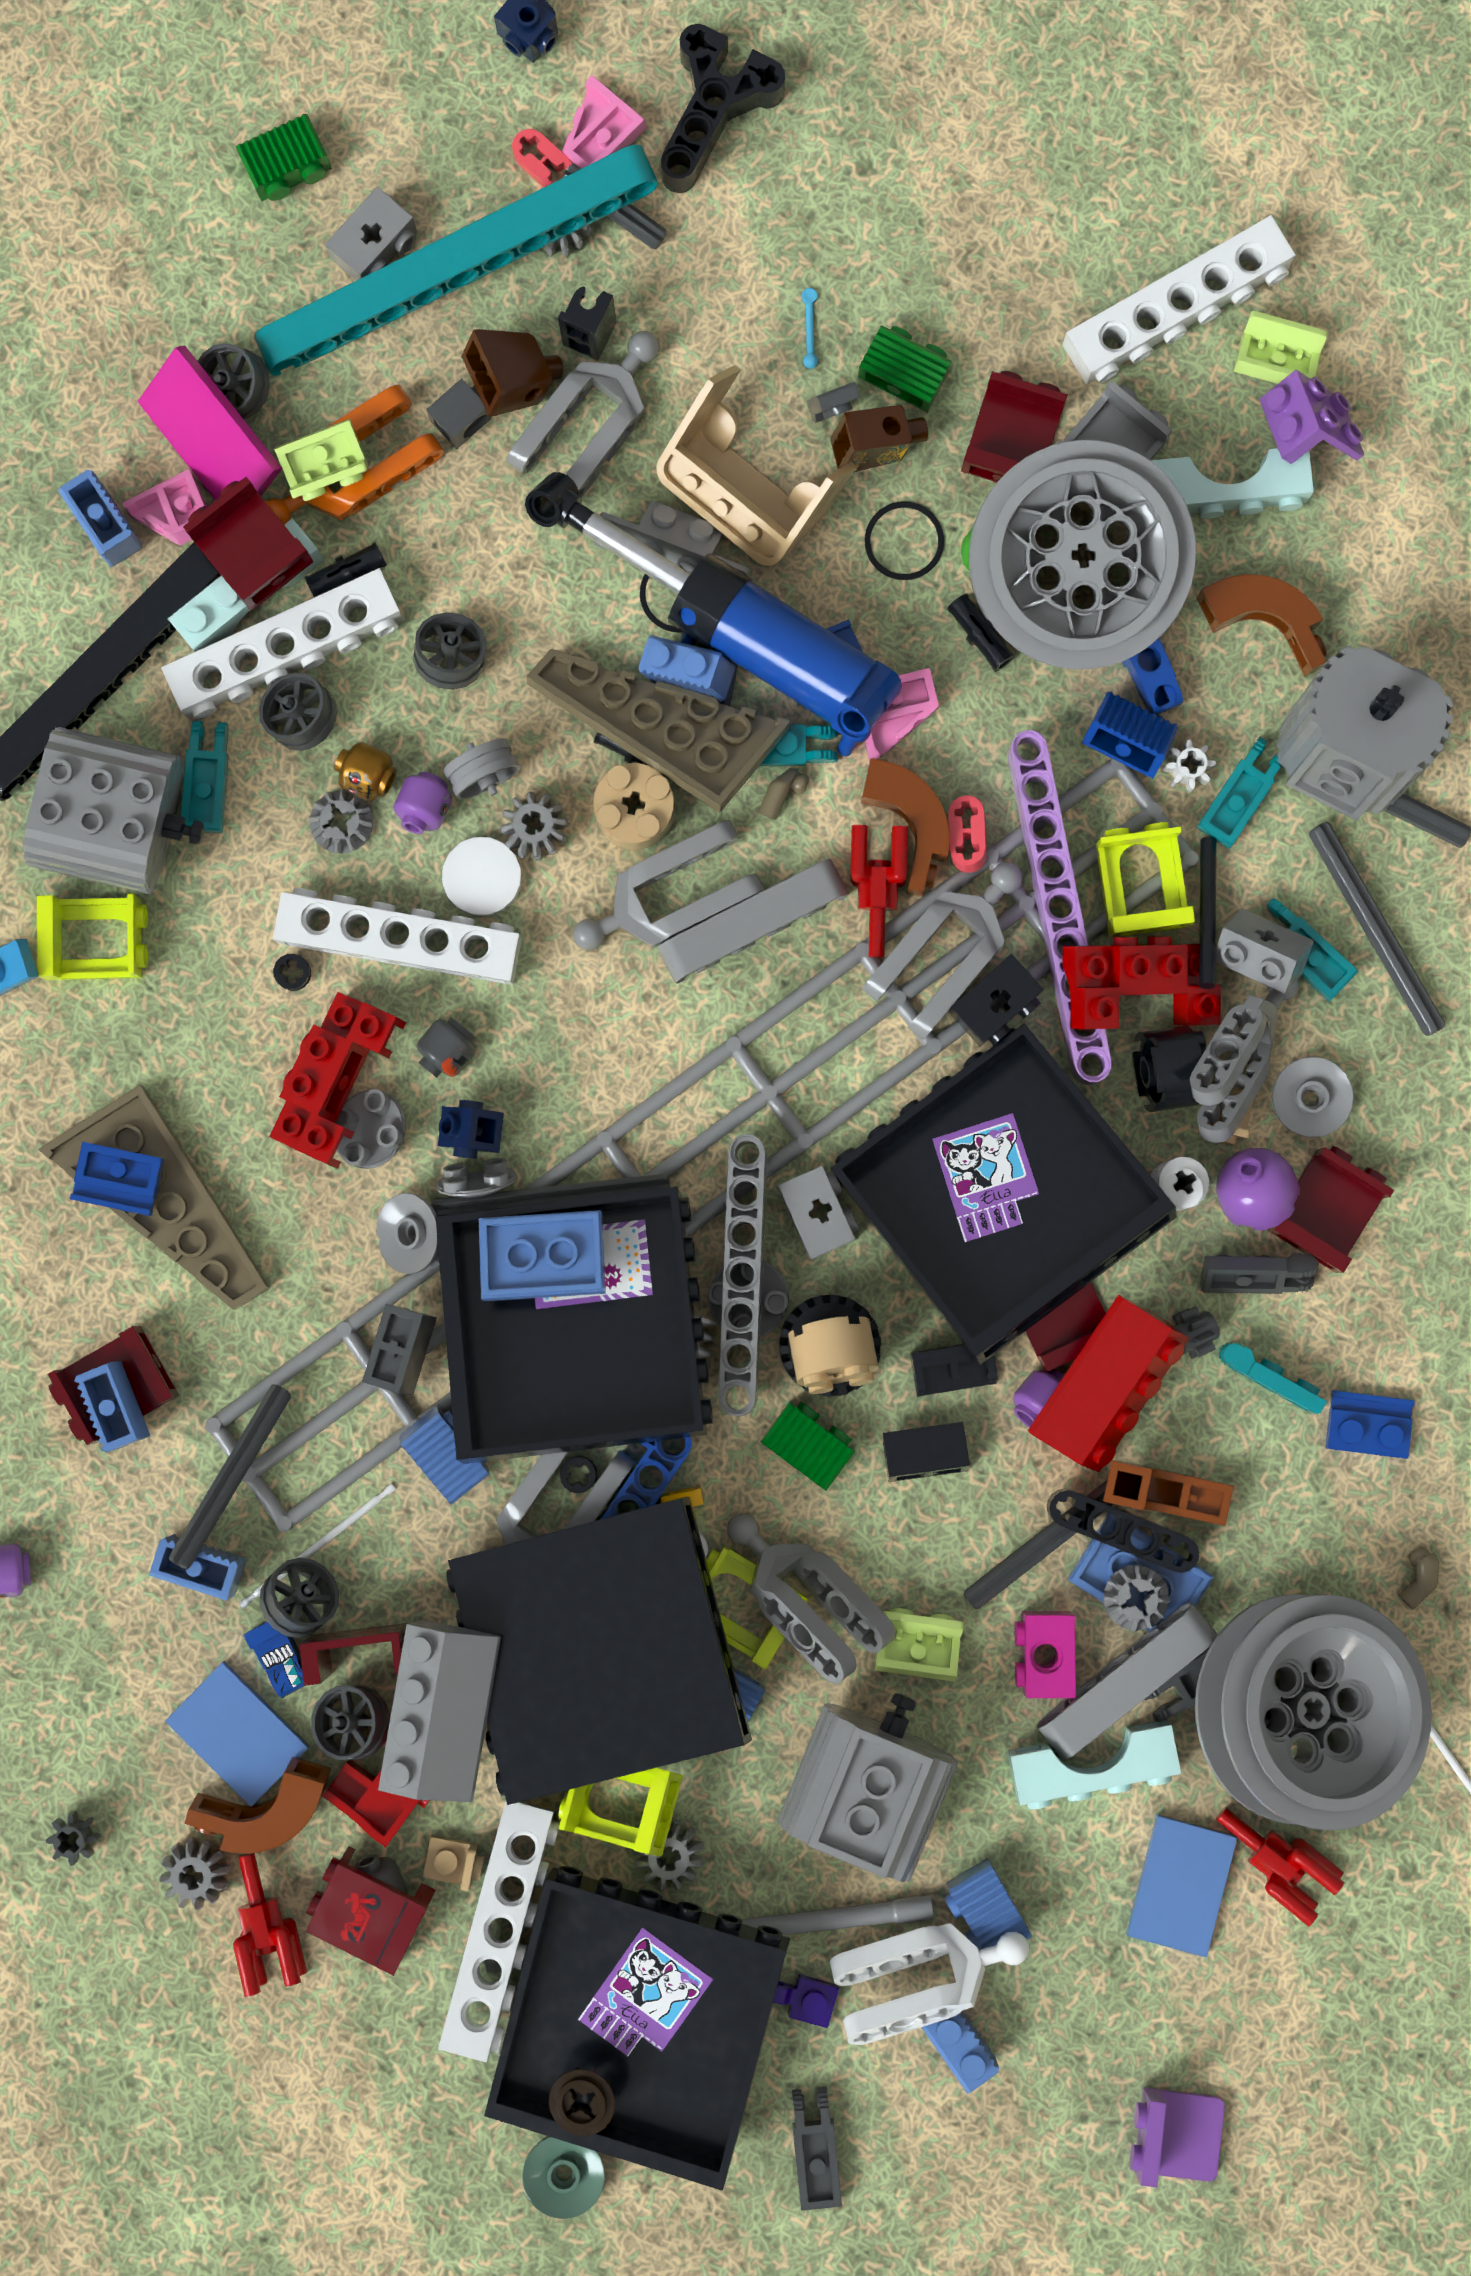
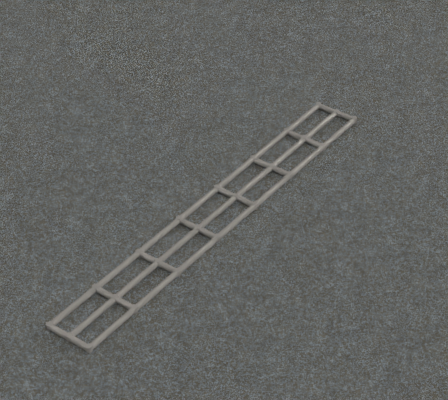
M1114 759L1106 762L1058 798L1062 815L1111 778L1117 776L1142 809V811L1118 828H1129L1130 834L1140 832L1144 829V826L1151 823L1168 822L1169 828L1175 827L1163 812L1162 806L1154 800L1133 770ZM1045 821L1034 823V833H1038L1049 823ZM1021 825L987 849V860L981 869L972 873H965L959 870L886 923L885 944L919 920L943 891L956 893L988 868L992 872L998 864L1004 863L1002 858L1024 843ZM1180 834L1177 838L1182 871L1185 873L1198 862V854L1190 848ZM1095 845L1071 862L1074 879L1098 862ZM1061 870L1053 876H1051L1050 878L1060 877ZM1160 871L1124 897L1127 914L1162 889ZM1020 885L1019 889L1008 894L1015 904L997 916L1001 932L1025 916L1045 943L1035 892L1032 890L1027 894ZM1105 912L1084 926L1087 943L1108 929ZM974 933L900 988L894 982L885 992L886 998L771 1082L745 1046L860 962L872 976L882 963L878 958L868 957L869 937H867L524 1189L555 1186L602 1151H604L623 1178L641 1176L616 1141L730 1057L735 1059L758 1092L643 1176L657 1174L671 1176L768 1104L794 1139L767 1159L768 1179L967 1033L957 1021L953 1022L936 1036L931 1031L924 1040L914 1033L922 1044L921 1047L808 1130L805 1129L781 1096L782 1093L897 1010L909 1027L919 1014L909 1000L960 964L982 938ZM1069 938L1064 942L1062 939H1059L1057 949L1063 956V946H1076V944ZM1047 954L1026 969L1036 981L1050 972ZM995 994L990 996L993 999L990 1008L994 1012L1007 1002L1006 998L1002 995L998 999H996ZM743 1184L736 1192V1200L738 1201L756 1187L752 1184ZM727 1189L691 1215V1222H684L686 1238L726 1210ZM437 1253L434 1261L428 1268L418 1273L405 1275L235 1401L209 1418L205 1423V1428L211 1433L227 1457H229L237 1442L226 1426L262 1401L271 1385H284L342 1341L345 1342L358 1362L366 1370L371 1351L357 1333V1330L384 1311L385 1304L393 1305L440 1270L439 1253ZM445 1322L433 1329L426 1354L446 1340ZM361 1382L253 1461L242 1480L247 1483L275 1522L277 1529L286 1532L402 1448L399 1439L400 1434L421 1417L425 1416L435 1406H438L444 1414L449 1410L452 1411L451 1392L417 1416L402 1394ZM379 1390L404 1426L289 1511H286L261 1475Z

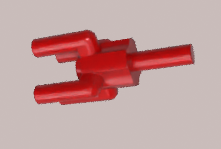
M852 825L850 881L853 886L858 887V909L870 911L868 957L884 958L886 911L898 910V888L905 885L907 878L908 826H892L891 861H867L868 826Z
M1226 1807L1217 1816L1216 1820L1253 1850L1248 1858V1862L1267 1877L1266 1892L1310 1927L1319 1915L1315 1911L1318 1903L1296 1884L1307 1873L1329 1892L1336 1895L1345 1883L1341 1880L1344 1872L1301 1838L1294 1839L1290 1844L1274 1830H1271L1263 1838Z
M255 1853L240 1855L238 1858L249 1903L238 1907L242 1932L240 1937L234 1940L233 1949L244 1997L259 1994L261 1992L260 1986L268 1983L261 1955L277 1951L285 1987L300 1983V1976L306 1974L307 1969L296 1922L292 1918L282 1919L277 1897L265 1898Z

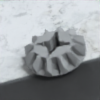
M343 789L326 792L321 799L314 802L311 815L309 816L311 834L321 847L330 852L343 854L355 851L363 846L371 835L373 829L371 809L364 799ZM334 806L344 816L353 815L346 822L348 827L346 830L349 834L347 836L337 826L330 827V823L335 820Z
M1129 1565L1117 1570L1109 1578L1104 1589V1605L1108 1615L1116 1624L1132 1631L1153 1628L1156 1623L1165 1617L1168 1603L1170 1602L1165 1581L1156 1571L1143 1565ZM1131 1582L1132 1586L1139 1592H1149L1152 1590L1143 1599L1145 1613L1134 1604L1121 1607V1605L1127 1603L1126 1600L1131 1598L1129 1591L1131 1589L1128 1583Z

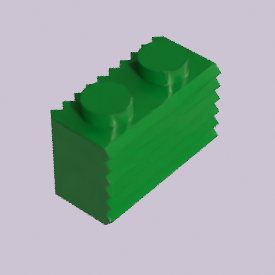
M302 114L301 117L289 120L286 124H281L279 127L267 130L265 134H259L258 137H253L251 140H246L243 144L236 146L241 161L261 202L268 198L271 201L280 200L290 193V188L302 182L314 184L325 177L326 171L332 169L328 156L308 114Z
M881 325L861 361L858 378L928 413L950 372L952 361L947 359L946 352L932 344H927L926 347H923L912 341V336L906 330L897 326H892L888 329Z
M802 1401L797 1406L789 1402L760 1441L827 1491L855 1453L848 1446L853 1439L834 1425L829 1431L816 1422L820 1415Z

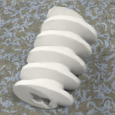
M1178 1157L1161 1163L1150 1175L1176 1206V1211L1199 1205L1209 1188V1177L1206 1169L1200 1162L1190 1157ZM1181 1177L1184 1184L1179 1187L1180 1190L1176 1191L1173 1184L1178 1181L1177 1178Z

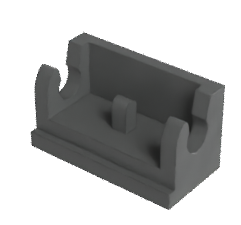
M385 1304L362 1382L398 1394L414 1395L437 1317L411 1311L404 1307Z

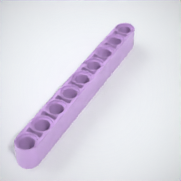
M1025 730L1013 739L1008 750V763L1070 1070L1073 1078L1079 1083L1094 1085L1102 1081L1111 1070V1056L1105 1029H1093L1090 1036L1082 1037L1071 1028L1070 994L1065 989L1067 977L1063 969V956L1057 949V942L1061 938H1069L1075 942L1076 946H1088L1048 746L1045 738L1040 733L1033 730ZM1021 744L1032 745L1037 751V758L1034 760L1022 759L1017 752V747ZM1031 782L1041 784L1045 790V797L1040 800L1030 798L1026 794L1025 785ZM1038 821L1049 823L1053 829V836L1048 839L1037 837L1033 831V824ZM1046 860L1057 862L1061 868L1060 877H1046L1042 873L1041 863ZM1053 899L1065 901L1069 907L1068 916L1064 918L1055 917L1049 910V902ZM1091 1055L1099 1060L1101 1070L1097 1076H1089L1083 1072L1081 1061L1084 1056Z

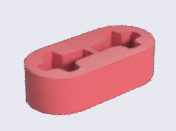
M522 130L513 139L512 149L515 161L543 188L554 183L551 182L552 175L547 168L548 165L560 172L563 169L567 170L572 164L565 154L537 130ZM535 142L538 143L537 151L542 159L538 160L532 153L523 156L522 145L527 143L531 146Z
M965 795L955 799L949 806V850L953 865L962 872L972 873L981 869L987 860L986 817L983 804L979 799ZM963 809H971L973 814L970 818L971 828H964L962 817H960L963 816ZM965 840H971L974 850L972 859L969 860L964 859L962 854L965 852Z

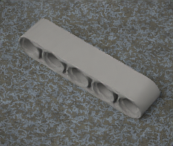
M826 859L672 937L659 945L657 949L674 982L677 984L685 981L684 977L696 971L698 974L720 963V958L730 953L735 955L755 945V940L765 935L770 937L790 927L792 921L800 917L806 919L827 908L826 904L837 898L839 901L843 900L849 895V892L832 860Z
M1189 1602L1182 1605L1076 1690V1698H1066L1039 1721L1037 1729L1062 1759L1065 1760L1074 1756L1208 1649L1217 1637V1632L1193 1603Z

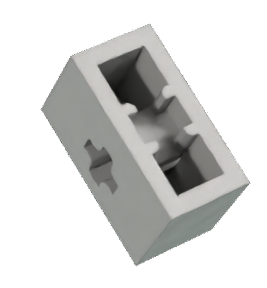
M377 186L326 242L325 247L330 259L357 281L389 265L391 259L398 252L400 254L406 253L416 240L415 233L417 229L413 217ZM369 238H372L374 240H378L379 238H381V241L379 243H376L373 240L369 243L367 242Z
M1241 908L1222 929L1216 947L1215 962L1285 994L1302 975L1314 940Z
M820 1166L778 1185L780 1194L810 1260L855 1240L852 1232L859 1230L850 1208L842 1210L836 1195L842 1193V1190L832 1171L825 1173L823 1166ZM819 1200L821 1205L829 1204L831 1211L826 1214L828 1221L821 1223L819 1218L811 1219L809 1216V1212L814 1209L812 1202Z

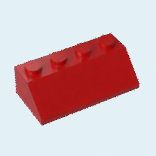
M1118 1294L1028 1429V1432L1081 1466L1100 1472L1114 1458L1116 1447L1124 1435L1137 1424L1139 1413L1148 1399L1154 1397L1159 1391L1162 1384L1161 1380L1171 1365L1177 1363L1182 1357L1184 1346L1190 1337L1153 1311Z

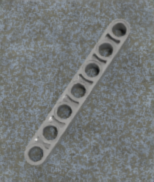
M743 1134L736 1137L730 1144L728 1152L718 1398L723 1411L733 1416L749 1414L756 1407L758 1400L768 1156L761 1140L751 1134ZM745 1144H754L759 1148V1156L752 1164L746 1165L738 1161V1150ZM743 1184H752L757 1188V1198L749 1205L739 1204L736 1200V1192ZM742 1224L752 1225L756 1231L754 1241L746 1246L738 1245L734 1239L735 1230ZM743 1264L750 1265L754 1270L753 1281L743 1287L735 1285L732 1277L735 1268ZM738 1305H747L752 1310V1321L745 1327H736L731 1321V1312ZM743 1345L749 1349L751 1359L747 1366L737 1369L731 1365L729 1354L734 1347ZM735 1386H742L749 1393L748 1404L740 1410L733 1409L727 1399L729 1391Z

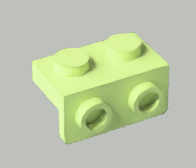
M1252 311L1241 337L1233 372L1279 384L1296 369L1309 378L1316 377L1319 357L1327 338V331L1258 311Z
M350 419L282 444L274 449L289 483V491L292 498L302 495L304 501L325 494L326 490L324 487L339 481L341 487L358 482L363 479L361 472L368 470V462Z
M904 1608L883 1611L895 1628V1638L876 1653L874 1671L955 1682L958 1671L960 1637L963 1632L964 1622L954 1621L952 1616L946 1614H933L930 1617L914 1615L913 1611Z

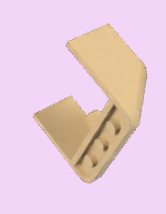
M734 365L706 381L661 454L656 467L657 475L666 488L757 563L764 566H773L783 560L825 515L857 468V465L851 461L827 476L822 485L813 480H806L796 485L790 495L786 494L730 447L738 433V421L735 414L721 401L741 371Z

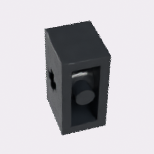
M1011 953L957 1001L948 1012L979 1047L987 1041L994 1046L1011 1031L1007 1023L1013 1017L1019 1014L1024 1019L1041 1004L1036 997L1044 989ZM995 994L996 999L1000 995L1004 996L1007 1000L1004 1005L1007 1012L1001 1013V1009H998L997 1012L991 1010L990 1005L993 999L990 996Z

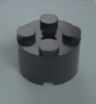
M1178 1026L1138 1032L1135 1035L1134 1042L1141 1041L1140 1051L1132 1052V1061L1139 1097L1147 1096L1150 1104L1144 1105L1145 1109L1148 1112H1156L1199 1105L1200 1103L1196 1102L1192 1095L1190 1076L1206 1050V1041L1202 1031L1194 1032L1189 1026Z

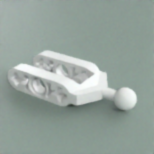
M951 1923L941 1926H927L834 1956L830 1960L834 1983L840 1986L864 1982L934 1960L948 1953L956 1983L933 1987L849 2014L843 2020L848 2043L851 2045L872 2043L958 2015L962 2010L974 2007L985 1972V1966L1001 1961L1009 1965L1021 1964L1029 1954L1027 1939L1020 1933L1007 1932L1000 1937L997 1945L979 1950Z

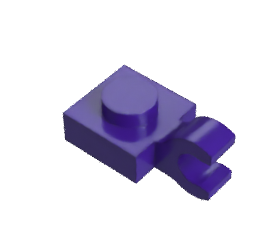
M799 1974L796 1986L779 1981L774 2003L790 2005L788 2010L789 2018L828 2028L839 1986Z

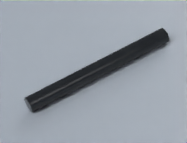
M1204 837L1200 840L1199 987L1202 989H1212L1215 987L1217 840L1213 837Z

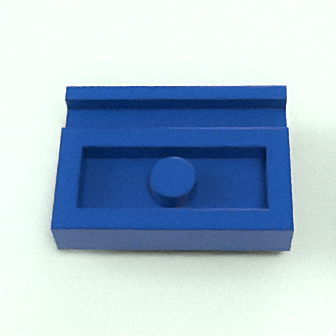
M82 1142L74 1177L75 1184L70 1199L153 1216V1205L155 1198H157L165 1159Z
M1332 1390L1326 1449L1408 1459L1414 1400Z

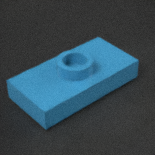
M27 938L16 939L0 947V996L39 977Z

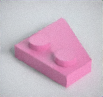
M593 75L587 79L585 85L587 93L582 107L577 108L573 119L574 128L568 134L562 150L563 154L573 164L581 168L631 145L647 128L645 119Z
M190 469L122 503L130 518L180 546L192 540L183 528L188 523L190 515L198 508L207 506Z
M930 668L898 675L902 683L901 692L877 721L869 738L864 741L869 762L871 758L879 760L938 710L939 704Z

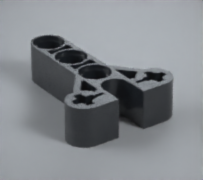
M692 24L686 27L679 39L681 63L690 72L694 95L661 157L662 181L667 189L675 193H685L695 185L729 120L758 107L765 109L773 108L780 104L785 94V70L782 65L752 49L739 74L732 77L723 76L719 70L728 55V36L702 24ZM711 97H718L724 102L720 105L712 106L706 103V100ZM693 131H701L706 134L701 140H693L688 137L689 133ZM675 165H683L688 168L687 172L679 175L669 171Z

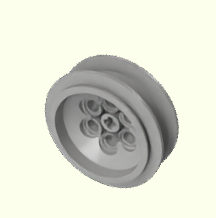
M1076 440L1051 445L1036 451L1013 466L997 482L983 502L974 523L969 546V569L973 591L984 616L991 622L993 629L1007 643L1026 656L1048 665L1067 669H1093L1113 665L1133 657L1153 644L1169 628L1182 609L1191 588L1196 566V540L1192 519L1183 497L1171 479L1158 466L1141 454L1121 445L1097 440ZM1076 503H1086L1092 509V519L1086 526H1078L1071 520V508ZM1114 521L1123 523L1128 530V537L1121 545L1112 544L1106 535L1108 526ZM1042 525H1050L1057 532V542L1049 549L1041 548L1035 540L1036 530ZM1078 544H1085V550L1092 551L1093 553L1092 561H1086L1087 567L1081 568L1079 561L1072 560L1071 557L1072 551H1078ZM1115 563L1125 565L1129 571L1128 581L1121 587L1113 586L1107 578L1108 569ZM1044 566H1050L1058 573V583L1051 590L1041 589L1036 581L1038 571ZM1081 585L1090 587L1094 593V601L1086 609H1079L1072 600L1074 590Z
M1281 1595L1259 1601L1240 1612L1226 1624L1210 1646L1199 1673L1195 1697L1198 1737L1202 1751L1215 1777L1224 1789L1245 1808L1259 1816L1285 1824H1294L1319 1830H1343L1370 1822L1389 1810L1406 1793L1421 1768L1429 1744L1432 1719L1431 1698L1425 1672L1415 1650L1400 1629L1382 1613L1367 1604L1343 1596ZM1313 1661H1315L1317 1667L1314 1677L1310 1671ZM1277 1670L1281 1675V1682L1278 1687H1276L1274 1681ZM1341 1691L1343 1701L1341 1706L1339 1707L1337 1704V1696L1338 1693ZM1269 1710L1271 1714V1723L1269 1727L1266 1728L1264 1717L1266 1712ZM1331 1731V1733L1333 1734V1743L1329 1748L1327 1738ZM1293 1742H1296L1297 1754L1293 1758L1291 1747Z

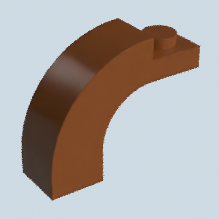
M1236 575L1202 588L1196 597L1213 633L1242 620H1261L1273 625L1284 635L1304 677L1319 671L1326 663L1324 658L1327 655L1325 645L1322 639L1317 634L1313 635L1311 631L1317 628L1323 621V618L1315 605L1292 585L1264 575Z
M871 758L861 804L893 811L909 825L915 840V854L906 894L922 897L924 888L932 889L937 865L930 864L931 859L946 862L948 857L950 833L945 811L931 787L915 773L900 765Z
M1112 1460L1103 1501L1139 1510L1146 1509L1226 1526L1234 1486L1158 1468Z
M292 1756L284 1772L279 1793L269 1801L250 1807L197 1793L188 1809L184 1824L194 1826L197 1831L204 1834L213 1835L218 1833L224 1835L220 1847L221 1851L247 1854L273 1849L291 1840L312 1818L325 1791L331 1768Z

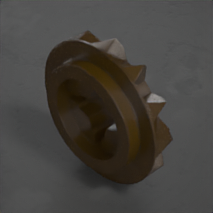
M578 2066L572 2071L562 2073L556 2080L550 2091L549 2108L554 2120L563 2130L577 2136H590L603 2130L611 2121L615 2110L616 2095L613 2094L609 2079H604L598 2075L596 2069L584 2070ZM578 2091L582 2096L594 2092L589 2103L590 2109L585 2105H581L571 2110L577 2098L575 2092Z

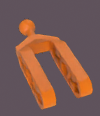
M394 385L383 390L329 426L350 419L360 442L407 412L412 406V402L402 386ZM432 433L425 434L362 474L363 479L344 486L335 494L327 485L324 487L326 490L325 494L311 500L304 501L302 495L292 498L290 494L283 500L272 498L265 502L284 525L290 521L291 513L305 504L342 521L349 515L358 513L392 491L391 486L401 479L405 482L441 459L444 455V450Z

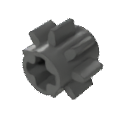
M1195 1306L1172 1316L1176 1323L1173 1326L1190 1337L1184 1346L1183 1355L1189 1352L1191 1359L1216 1350L1212 1341L1219 1338L1220 1331L1211 1313L1208 1311L1199 1313L1198 1308Z
M73 1811L68 1816L67 1824L60 1818L52 1823L53 1828L57 1832L48 1837L46 1843L53 1844L56 1851L53 1855L54 1860L62 1856L68 1858L70 1866H73L79 1860V1853L88 1859L95 1853L89 1844L97 1841L101 1834L97 1832L92 1833L90 1825L93 1823V1817L88 1818L86 1821L78 1820L77 1811ZM74 1831L79 1837L76 1843L71 1846L67 1840Z

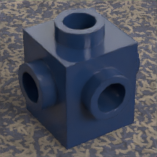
M507 0L494 15L497 35L503 39L507 49L517 57L524 55L532 63L541 54L549 53L558 39L556 13L545 0Z
M459 1100V1107L442 1106L438 1146L454 1149L453 1156L477 1159L478 1152L499 1153L504 1113L484 1110L483 1102Z

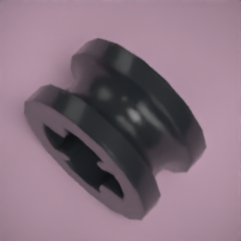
M286 954L280 957L273 968L276 982L284 989L290 991L303 989L311 979L309 963L296 954ZM290 962H297V968L303 971L300 979L295 977V983H288V977L282 974L284 966L290 968Z
M582 1456L572 1457L567 1460L560 1471L561 1483L567 1490L573 1493L586 1492L593 1486L597 1477L596 1467L593 1462ZM572 1464L577 1468L584 1464L589 1469L590 1473H586L585 1476L590 1478L585 1485L579 1481L573 1485L568 1480L567 1476H571L572 1473L567 1471Z

